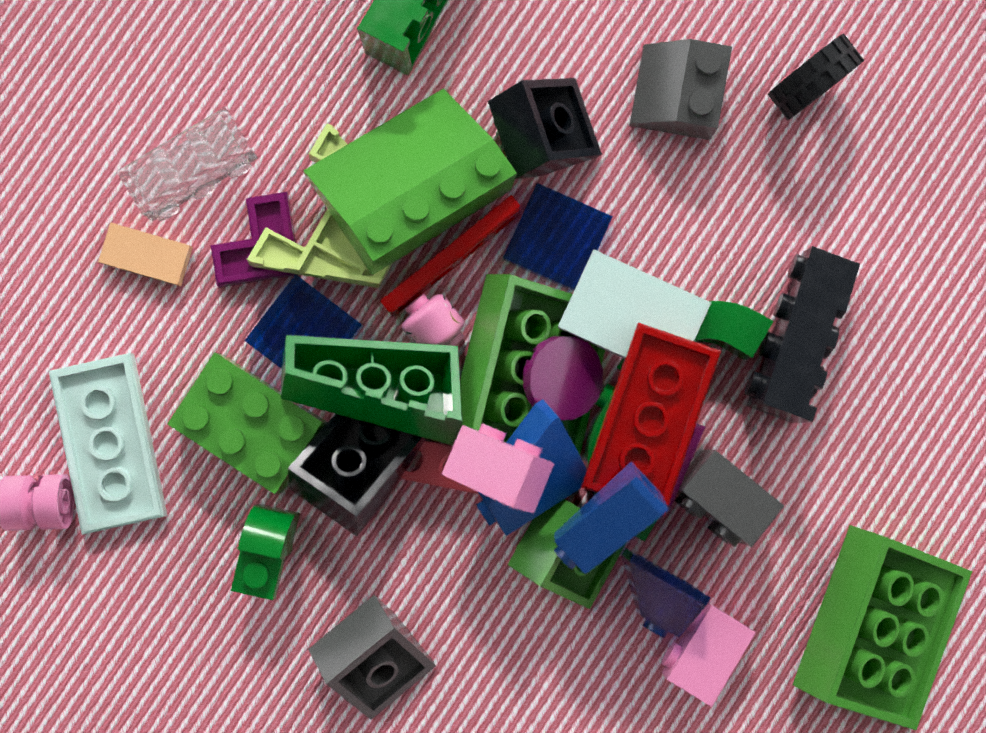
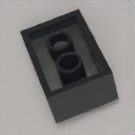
M335 414L288 467L290 490L352 534L358 536L384 504L426 438Z

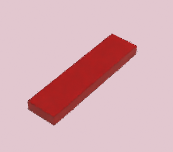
M510 195L381 299L382 305L391 316L398 315L414 299L425 293L519 217L520 204Z

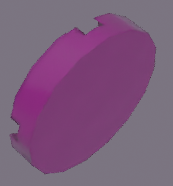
M552 336L540 342L534 348L535 352L531 359L526 361L523 369V388L528 402L534 406L543 399L558 415L560 420H574L586 414L597 402L603 386V368L597 352L588 342L575 336Z

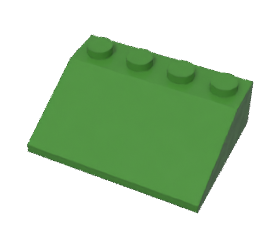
M444 88L303 170L305 176L371 275H374L511 191L517 172L494 139Z
M486 274L460 379L462 422L455 439H457L462 425L479 431L483 423L506 433L503 441H508L533 408L528 402L523 388V369L526 361L530 360L535 352L534 348L540 342L552 336H574L558 329L560 320L573 294L511 274ZM589 343L597 352L602 365L605 350ZM591 409L574 420H561L579 455Z
M849 525L793 686L828 704L917 730L972 571L888 537Z

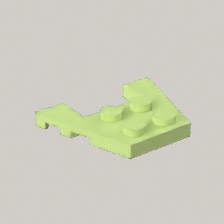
M327 123L312 147L309 159L317 163L346 146L347 143L339 136V132ZM328 209L305 247L265 228L247 258L248 264L257 268L374 288L380 287L392 266L390 264L374 275H371Z

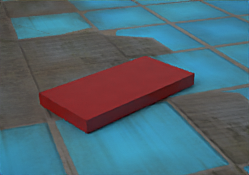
M638 322L581 488L598 493L624 467L632 462L662 493L668 506L721 351Z

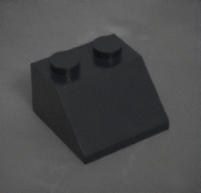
M576 78L521 80L488 101L506 157L517 172L515 179L543 176L602 155Z

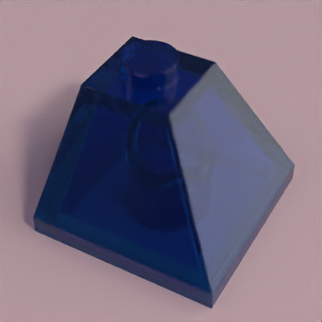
M624 547L621 557L636 610L641 617L645 618L642 626L662 638H665L668 632L679 638L707 606L711 597L692 584Z

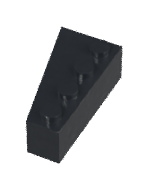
M814 246L802 252V255H795L787 275L788 278L792 279L787 294L782 293L774 309L773 316L778 318L773 333L767 332L759 350V355L764 357L759 372H752L745 388V395L750 396L746 406L790 423L813 422L817 407L809 405L818 389L821 390L824 387L828 372L824 371L821 363L823 358L827 359L836 347L840 333L839 328L834 326L833 323L835 318L841 319L846 313L860 267L859 263Z

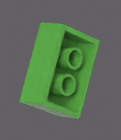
M214 352L167 424L273 494L283 493L289 484L288 467L328 422L301 404L281 399V391L227 356Z

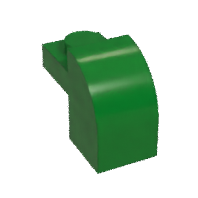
M257 504L252 507L237 550H240L231 591L272 601L276 599L285 556L291 554L300 515L299 512L263 504Z

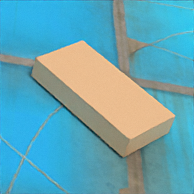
M110 222L98 262L181 287L193 247Z

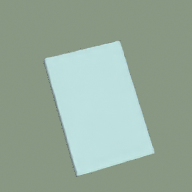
M593 249L560 320L558 329L625 359L638 322L694 341L711 302Z

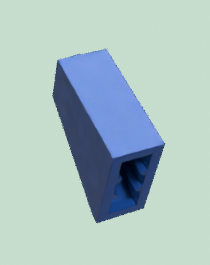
M543 399L533 406L506 442L514 446L516 440L520 439L542 449L539 455L540 458L554 463L534 514L512 508L478 492L482 501L477 503L476 506L489 526L497 522L506 536L581 489V484L587 470L560 418Z
M630 462L554 533V542L558 545L554 549L555 553L570 569L577 565L584 574H587L669 510L662 493Z

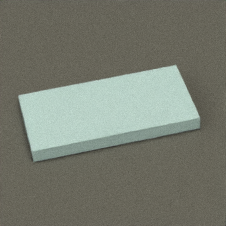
M128 353L50 370L49 376L81 534L168 516L135 355Z

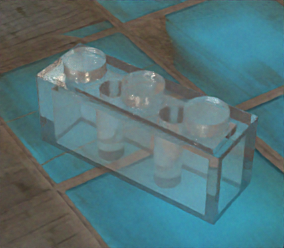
M224 107L116 172L141 214L151 221L156 219L163 221L177 214L181 209L179 205L189 199L194 198L198 200L211 194L216 189L215 184L226 177L236 178L249 171L252 167L251 163L257 160L258 157L235 118Z

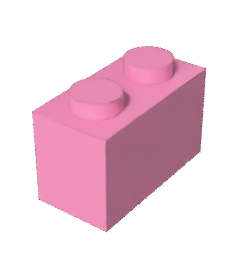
M483 423L479 431L462 425L442 475L507 506L534 514L554 463L540 458L539 455L542 449L520 439L516 440L514 446L504 442L506 433Z
M704 601L701 607L694 606L683 625V628L687 629L679 644L673 642L669 646L661 664L665 666L662 673L668 681L712 707L756 632L707 601Z

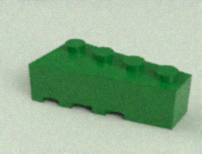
M374 0L357 27L365 54L409 76L448 0Z
M286 335L282 358L281 399L452 445L462 422L458 346Z

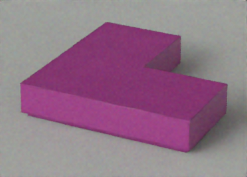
M281 192L246 198L252 239L211 245L216 285L219 288L298 275L253 267L247 261L265 228L296 243L289 194Z

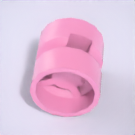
M68 474L40 475L38 481L32 475L4 476L0 481V526L3 530H32L36 524L41 530L67 529L71 525L75 499Z

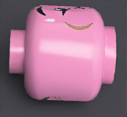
M423 293L404 308L409 315L404 320L402 329L413 343L455 346L464 337L461 333L464 327L463 317L442 294L434 295L428 299Z

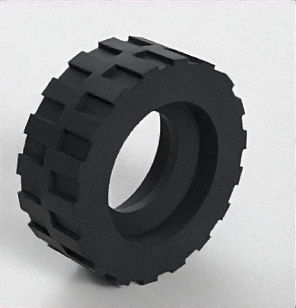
M842 34L787 76L768 93V96L786 119L790 120L865 60L845 34Z

